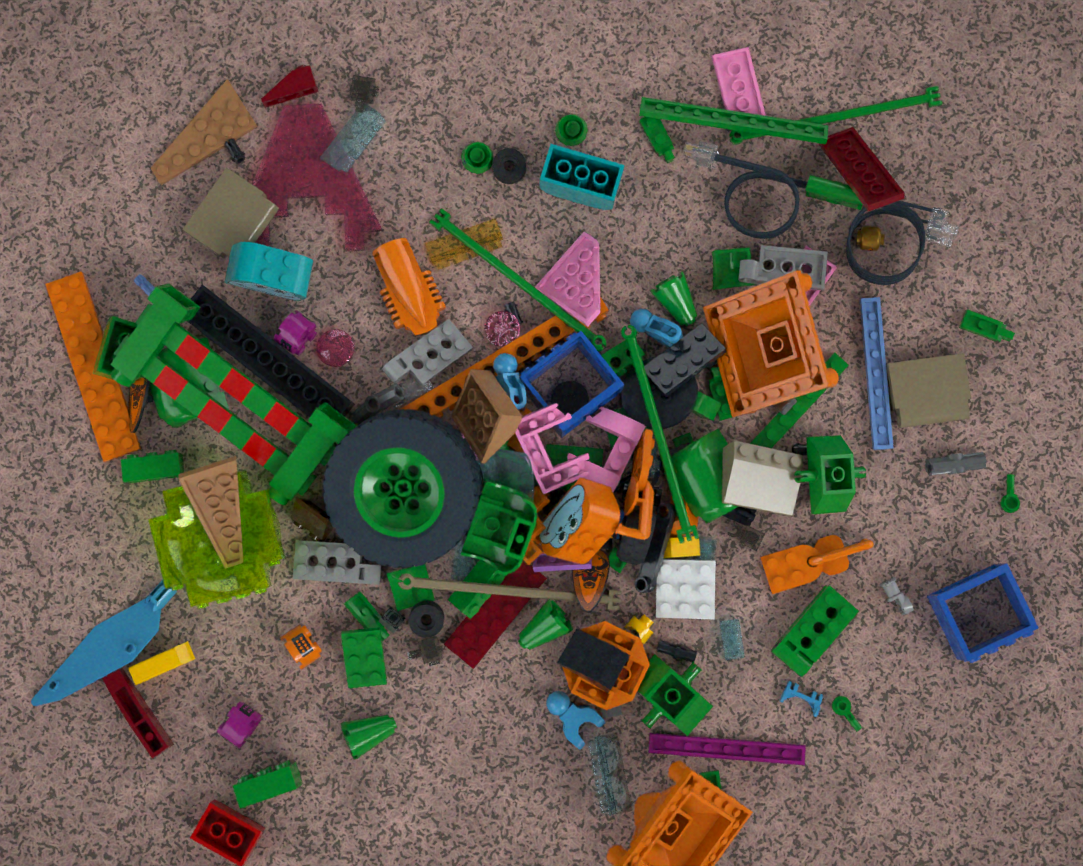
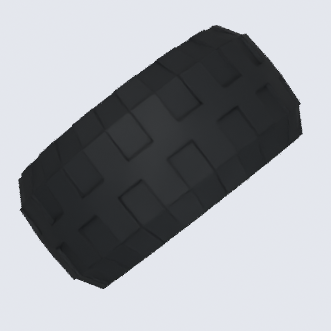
M635 505L629 516H627L625 527L638 529L640 506ZM653 510L651 533L648 539L642 540L622 535L616 552V556L620 561L634 565L644 562L656 522V514Z

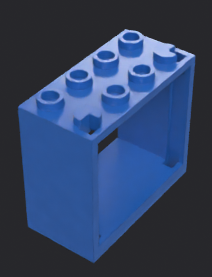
M582 331L577 334L575 332L572 335L570 334L566 338L567 342L563 345L557 344L551 349V354L547 357L545 355L541 356L536 361L537 364L532 368L527 367L520 373V380L525 386L526 395L538 410L548 405L531 383L577 348L609 386L571 415V419L552 426L560 438H563L584 422L589 415H593L600 407L614 399L622 392L624 383Z
M1007 563L991 565L927 595L957 660L969 661L970 663L976 662L981 659V655L985 653L988 655L993 654L999 650L998 647L1002 645L1010 646L1016 643L1017 638L1021 636L1023 638L1029 637L1034 634V630L1039 628ZM998 576L1021 625L968 649L945 601Z

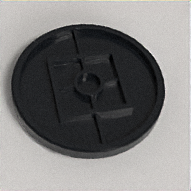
M651 357L644 360V366L656 357ZM633 368L624 380V387L621 392L622 403L631 419L646 426L645 428L652 429L636 371ZM695 376L667 397L648 379L662 429L673 427L690 415L698 398V384Z

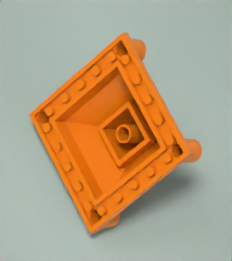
M801 270L788 273L703 307L709 331L726 348V353L719 357L717 362L732 418L751 414L759 409L821 389L833 388L838 383L839 377L837 372L832 368H826L824 363V357L806 297V292L812 287V279L807 273H801Z
M676 761L670 765L668 776L676 785H672L661 793H645L637 798L634 808L636 828L629 845L630 848L626 850L619 844L609 848L606 858L612 866H715L753 812L733 796H729L693 771L684 762Z

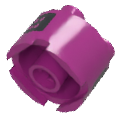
M295 310V314L290 313L278 328L281 332L279 336L275 334L274 340L292 354L299 356L304 351L306 342L308 340L311 342L317 334L315 331L316 324Z
M240 701L236 707L233 706L227 714L229 718L220 725L217 733L240 749L246 743L244 739L252 735L263 715Z

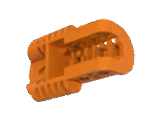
M406 238L394 239L376 248L372 255L386 285V288L381 290L380 294L384 296L382 298L383 301L387 302L385 304L386 308H390L388 313L390 315L393 314L391 320L395 321L393 323L395 329L404 327L405 330L412 331L417 336L428 333L436 328L437 319L440 316L439 312L443 311L446 306L443 301L439 302L442 300V297L438 295L440 293L439 290L435 289L437 287L436 283H432L434 278L429 277L431 271L421 272Z

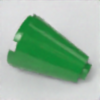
M681 271L679 272V277L672 275L657 284L656 290L650 289V292L680 325L685 324V326H689L696 321L697 313L685 274Z
M547 600L519 633L520 639H518V642L522 648L531 650L573 631L571 621H566L564 617L566 613L554 600Z
M389 715L340 723L347 746L351 749L350 753L353 760L360 758L395 733L394 729L397 728L394 718H390Z

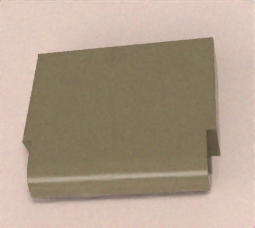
M226 167L182 230L224 259L226 256L230 257L232 245L238 242L256 243L279 208L267 199L263 191Z
M964 353L886 364L891 411L895 410L899 428L969 419L968 400L971 399Z

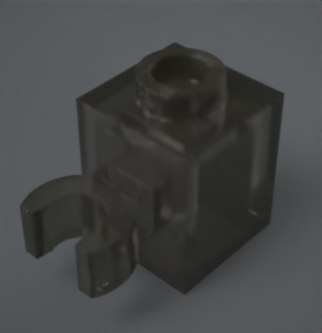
M353 75L349 92L351 101H355V112L363 113L365 103L373 104L374 98H378L379 86L376 85V78Z
M732 523L731 525L736 527L737 531L735 534L727 532V535L732 538L739 537L737 544L756 552L765 534L748 525L742 530L739 524Z
M438 636L418 641L420 649L407 652L409 660L422 657L423 663H429V666L440 664V660L444 658Z

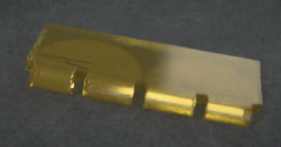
M496 218L462 230L482 247L488 245L489 251L502 248L501 240H503V236ZM452 234L425 243L432 265L436 264L438 270L451 266L449 261L451 258L454 264L468 260L467 252L471 253L472 258L479 256Z

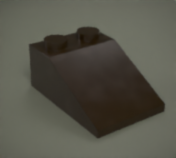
M295 499L291 518L295 520L293 524L302 530L306 528L310 531L308 535L316 541L319 539L325 540L333 530L329 520L330 515L328 516L324 510L309 499Z

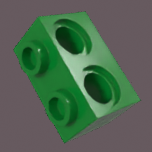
M627 340L601 355L618 377L627 372L626 368L632 365L634 367L632 357L626 355V350L629 349ZM638 345L641 357L643 358L645 354ZM617 359L620 361V366L614 368L610 365V361Z

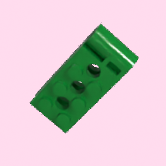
M825 585L775 643L771 652L797 675L803 677L851 622L859 610L830 585ZM829 607L833 610V615L830 618L826 615V610ZM816 622H819L821 629L816 633L813 626ZM803 637L808 639L806 647L801 646V639Z

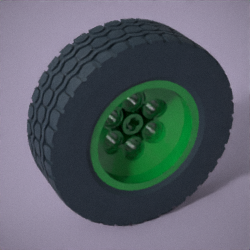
M398 409L382 412L370 417L351 430L341 440V443H338L326 467L325 479L323 481V490H325L323 497L324 503H326V512L328 516L330 515L329 520L333 528H336V533L340 538L344 539L343 542L349 548L352 547L354 552L360 556H365L364 558L371 562L376 561V564L389 565V567L395 568L400 566L402 568L413 567V565L416 567L441 558L461 541L475 517L482 494V477L474 451L457 429L454 430L451 424L446 421L443 422L441 418L435 415L431 416L430 413L411 409ZM392 465L399 468L398 474L391 470ZM410 466H416L419 470V473H412L410 470ZM382 482H387L390 485V490L384 489ZM404 483L408 485L407 489L403 488ZM420 483H426L429 490H423L420 487ZM392 499H397L400 502V506H394ZM411 499H416L419 502V506H413Z

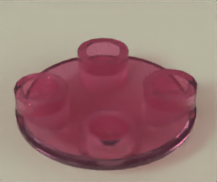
M332 329L326 331L317 342V355L324 364L331 367H341L352 358L354 342L351 336L343 330Z

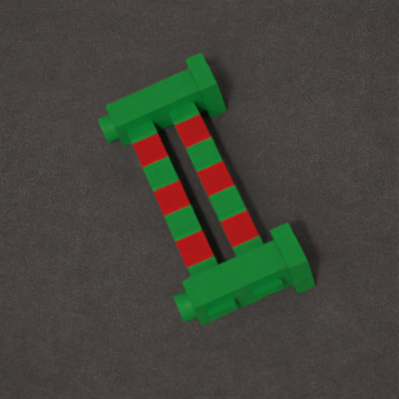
M169 283L156 286L147 298L151 303L146 306L135 322L138 326L131 335L125 336L114 352L116 357L110 364L114 367L110 373L111 377L119 384L130 387L135 380L144 376L275 475L269 483L271 487L267 491L268 495L275 502L287 505L298 494L303 496L317 478L313 474L320 464L325 466L328 463L337 444L341 443V440L356 425L326 402L316 408L308 422L180 326V323L192 320L200 306ZM163 347H168L297 446L289 456L161 359L158 355Z

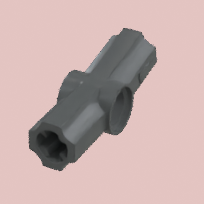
M394 384L375 395L368 396L365 402L353 412L352 418L356 423L361 424L394 403L404 399L402 387Z
M984 452L951 454L945 457L927 459L925 470L929 476L947 473L948 475L959 474L969 470L986 468L987 461Z

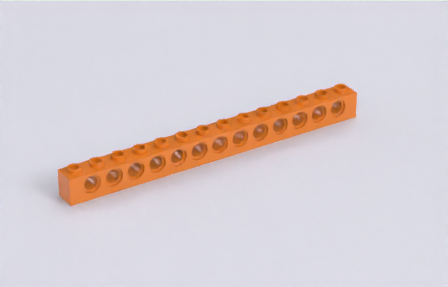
M601 297L600 314L593 320V322L597 321V323L607 318L606 314L609 311ZM555 315L401 409H411L419 412L422 407H427L431 416L435 415L442 418L444 416L443 412L448 409L450 411L454 410L459 396H453L452 390L456 387L463 389L471 369L486 370L487 368H493L496 357L499 354L508 353L516 358L518 363L516 372L526 366V362L538 360L542 356L541 353L546 350L551 352V349L563 340L567 342L566 338L570 334L576 333V331L568 327L565 322ZM552 329H558L560 335L552 337L549 332ZM539 338L544 341V344L541 347H536L533 341ZM520 348L528 351L525 357L517 355V351ZM439 397L446 399L445 404L441 407L435 404L436 399Z

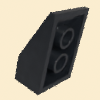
M576 628L557 663L609 693L630 655Z

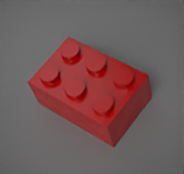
M214 799L208 804L190 839L234 864L244 866L266 827Z

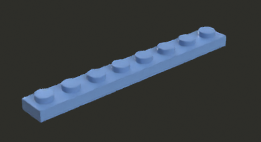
M880 297L861 298L859 301L873 450L893 449Z

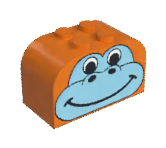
M581 477L542 522L546 529L538 537L546 555L577 564H585L598 552L616 531L620 521V509L611 487Z

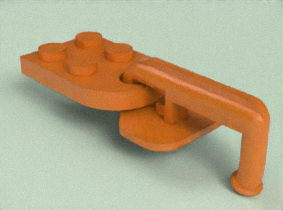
M645 429L636 444L633 454L631 480L625 497V516H629L635 505L640 506L638 529L628 528L620 523L615 531V534L618 533L642 540L648 539L651 533L654 491L647 478L653 463L651 450L655 444V439L652 438V430ZM638 492H642V498H638Z
M829 535L818 539L814 548L808 545H798L760 558L771 592L775 594L811 583L820 576L821 572L835 575L846 571L849 567L847 556L868 550L873 547L874 543L872 540L862 539L859 543L844 547L840 537Z

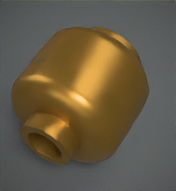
M863 226L861 230H858L856 245H859L861 250L878 251L880 245H884L885 234H881L880 227Z

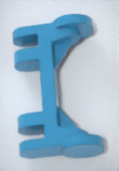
M788 681L779 702L783 703L787 698L796 696L807 701L812 708L813 716L817 717L823 695L820 694L818 700H815L817 692L812 691L811 696L808 697L797 692L799 684L795 683L793 688L790 689L792 681Z

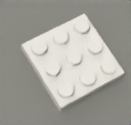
M663 559L656 585V618L715 619L716 560Z

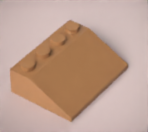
M475 369L470 370L451 415L481 463H485L516 432L523 417L493 373L487 370Z

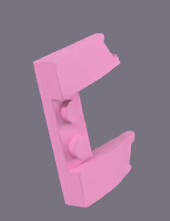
M557 403L523 416L515 432L543 494L588 475V471H584L585 460H589L588 453L553 466L539 437V432L572 418L571 414L567 413L564 415L556 408L558 406Z
M600 407V413L593 418L589 415L585 421L617 436L618 439L603 468L585 460L584 471H588V475L582 478L610 486L612 492H614L646 426L622 414ZM569 453L567 456V460L576 458L577 456Z

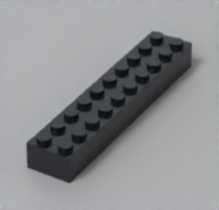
M203 284L192 296L191 300L200 306V309L193 319L187 322L309 418L316 408L325 402L344 417L355 405Z

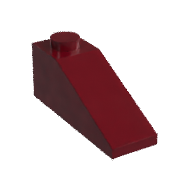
M310 65L298 66L287 74L261 98L264 107H271L319 92Z

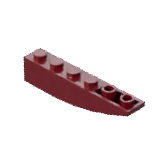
M122 667L102 677L121 713L152 759L174 745Z

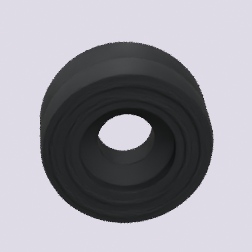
M513 148L499 151L492 162L493 173L497 180L504 184L519 182L526 173V160L523 154ZM506 162H512L515 168L512 171H507L504 165Z
M425 600L413 606L409 615V626L416 635L429 638L441 631L444 624V612L437 603ZM425 614L432 617V621L428 624L423 623L421 617Z

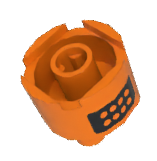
M299 624L281 636L280 639L282 641L286 639L285 647L296 663L301 662L302 665L299 668L302 670L321 657L319 653L322 650L316 641L312 643L308 638L311 636V633L305 625L301 627Z

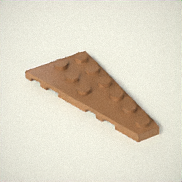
M228 79L151 167L152 172L161 185L224 148L226 141L230 144L229 139L237 140L257 128L256 123Z
M236 456L179 474L178 479L224 568L244 563Z

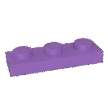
M544 553L533 561L534 572L592 569V558L585 564H577L551 557Z

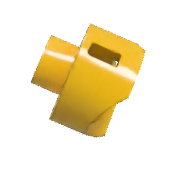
M645 614L640 619L633 616L625 625V628L627 630H636L642 643L645 644L653 634L649 628L654 622Z

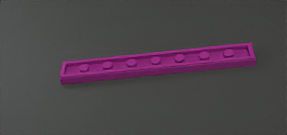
M649 733L648 753L805 765L806 745Z

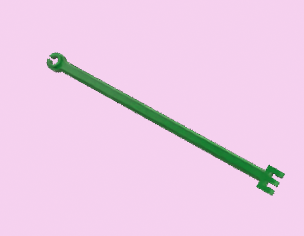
M934 86L926 88V94L796 121L826 124L928 103L929 108L941 106L943 103L942 100L934 101V99L941 98L940 93H932L939 91V87ZM732 130L729 134V141L734 145H739L743 140L767 135ZM738 133L740 138H735L733 135Z
M441 208L439 210L443 217H440L438 214L434 216L439 221L438 223L432 219L429 221L438 231L444 228L577 333L582 331L597 351L604 350L602 345L606 347L604 336L595 335L449 221L451 215ZM597 339L602 340V345L595 344V341Z
M632 325L624 326L621 330V335L627 340L681 529L676 530L680 544L684 543V534L687 541H692L691 532H693L695 539H699L697 526L690 525L637 344V329ZM627 328L632 331L630 335L625 334Z

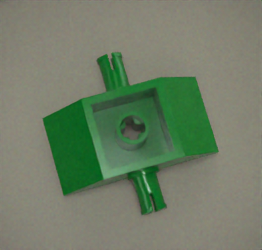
M841 435L806 437L808 470L795 471L794 476L801 477L794 479L797 483L809 482L811 514L846 512L856 493L855 479L866 477V473H859L866 471L865 467H854L853 452Z
M654 654L648 660L650 665L638 688V692L652 704L653 708L641 721L651 729L661 716H666L688 736L713 707L691 687L692 680L702 669L692 662L682 675H678ZM669 691H676L674 694L676 698L674 700L672 698L667 699Z

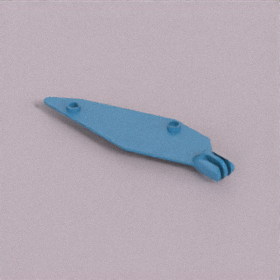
M162 579L147 598L96 625L32 698L31 704L39 706L59 701L132 662L159 631L161 610L176 594L177 590L165 579Z

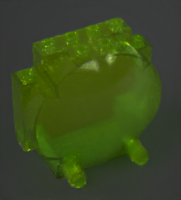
M247 471L237 472L244 563L224 568L182 486L163 490L162 494L167 514L148 519L165 589L172 588V591L184 588L183 584H185L191 607L197 606V609L208 607L209 602L216 601L217 604L232 600L233 596H236V599L248 597L253 591H255V594L267 592V588L272 586L269 577L271 566L281 564L280 560L285 558L281 543L280 522L272 506L269 491L266 489L253 493Z

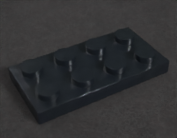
M701 323L644 366L647 378L667 397L725 354L726 348Z

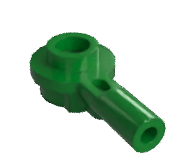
M1012 474L1007 475L1006 495L1000 501L1001 508L1007 513H1014L1020 508L1018 495L1014 494L1015 475Z
M844 696L836 697L832 701L833 712L840 716L844 715L856 732L861 730L862 726L850 711V700Z

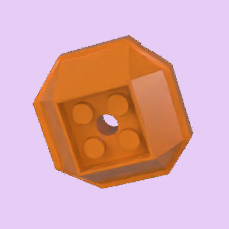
M606 621L580 629L629 654L630 657L609 693L562 666L570 692L605 710L633 701L650 665L641 638Z

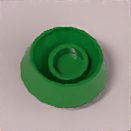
M576 114L564 115L558 120L555 128L556 137L567 146L579 145L584 141L588 132L587 123Z
M482 142L468 144L461 155L462 164L465 169L475 174L488 171L494 159L491 148Z

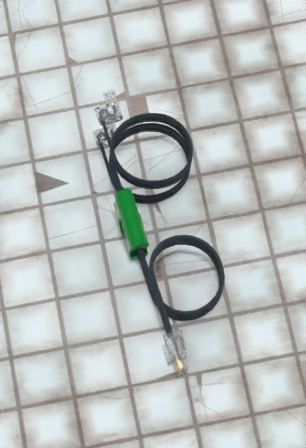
M699 141L698 145L686 142L683 150L685 158L696 160V164L699 166L715 169L717 162L752 170L740 175L730 184L724 200L729 222L744 235L759 239H769L786 232L794 223L799 211L797 187L806 189L805 196L860 210L849 229L846 255L853 272L861 279L873 284L891 285L904 280L916 268L923 253L925 242L951 248L953 238L958 233V225L946 223L949 210L938 207H933L932 209L899 200L881 207L882 209H875L865 213L867 209L865 207L862 208L863 204L848 184L810 175L808 182L791 178L775 168L720 155L717 152L718 145ZM756 178L788 184L795 197V207L791 217L783 226L769 232H758L743 227L735 221L729 210L731 194L738 185L744 181ZM910 207L932 212L930 219H920L918 214ZM878 214L894 215L909 220L915 227L920 242L919 254L915 262L907 270L892 276L876 275L863 269L856 262L850 244L854 230L862 221Z

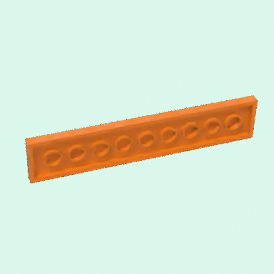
M83 272L46 283L45 285L103 462L142 450L136 432H130V417L121 385L115 380L92 374L104 334Z

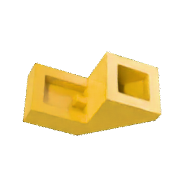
M693 536L692 541H687V538L684 537V543L680 544L678 538H669L663 558L700 556L699 539H695Z

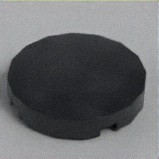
M576 381L560 383L554 388L551 395V404L557 403L558 406L556 408L564 415L567 413L573 415L589 402L587 390Z

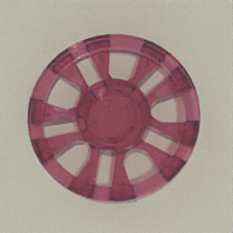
M498 311L486 320L484 328L487 335L486 338L495 346L504 347L518 338L520 332L519 322L510 312ZM495 316L498 318L497 323L493 320ZM508 316L512 318L509 323L506 322ZM515 324L516 327L510 328V325ZM489 329H493L494 333L490 335ZM510 331L515 332L514 337L509 335ZM500 337H502L503 344L498 343Z

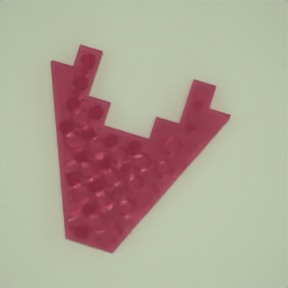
M284 105L252 185L263 191L267 199L279 208L273 218L289 217L288 199L325 197L326 216L344 215L346 252L365 251L364 232H381L382 228L348 157L346 156L342 159L346 153H344L345 151L323 105ZM270 223L256 241L257 244L271 247Z

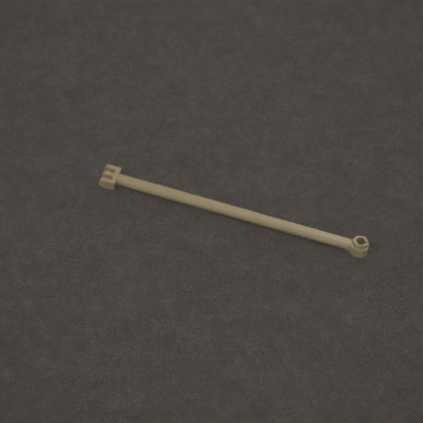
M402 574L398 578L399 580L410 579V584L407 586L403 582H398L400 588L406 590L417 587L578 602L573 591L417 578L410 574ZM607 590V594H603L598 604H606V609L620 610V606H613V602L621 603V599L613 597L614 594L621 595V591Z

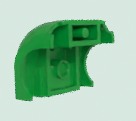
M207 338L199 339L210 348ZM168 347L161 350L158 355L161 359L229 409L224 391L220 392L217 384ZM150 382L149 386L160 419H163L172 428H179L198 418Z
M719 428L670 456L684 500L694 516H699L706 524L739 507L722 503L723 448L728 443Z
M486 479L461 555L485 561L493 565L499 574L507 575L514 572L523 562L536 525L537 508L533 500L515 488Z

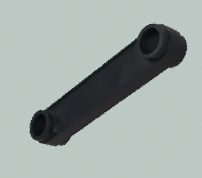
M663 503L657 508L656 522L645 560L641 564L638 578L635 581V588L638 592L649 593L656 587V580L673 524L677 517L675 505L672 503Z

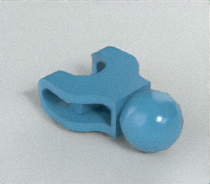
M647 309L635 310L631 315L630 324L637 329V332H646L648 336L667 348L673 345L671 343H676L684 337L681 328L677 324L665 318L652 315Z
M502 353L496 357L493 363L494 371L498 374L495 378L519 410L526 405L525 386L520 380L519 373H515L518 366L516 358L512 354ZM514 396L519 398V404L514 402Z
M563 691L552 692L547 698L546 706L548 711L553 715L559 716L563 721L565 737L578 749H582L585 746V742L578 734V729L582 723L591 722L597 727H602L605 724V720L591 706L575 705Z

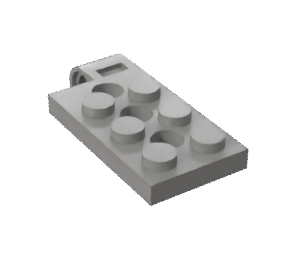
M761 245L759 262L755 260L740 261L738 280L744 283L763 284L796 270H801L803 265H809L812 269V272L808 274L812 279V287L810 289L823 291L825 288L828 252ZM770 261L774 267L771 270H766L763 267V263ZM790 263L793 270L785 272L782 269V265Z
M448 319L387 362L382 370L393 384L398 383L410 373L422 387L471 351L473 347ZM447 341L451 347L446 349L441 345V342ZM433 351L436 354V358L430 359L427 356V352ZM417 361L421 363L422 368L415 369L412 363Z
M296 540L293 579L380 585L381 565L362 564V556L354 552V549L352 547L349 548L345 543ZM315 555L318 558V564L313 567L310 564V558ZM331 557H335L337 560V564L333 568L328 565V560ZM350 558L356 561L353 569H349L347 566V561Z

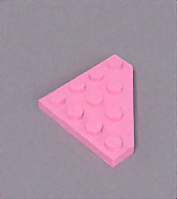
M583 232L535 288L587 327L600 314V259L598 241Z

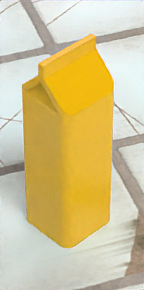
M187 641L130 666L128 669L135 685H139L196 658Z

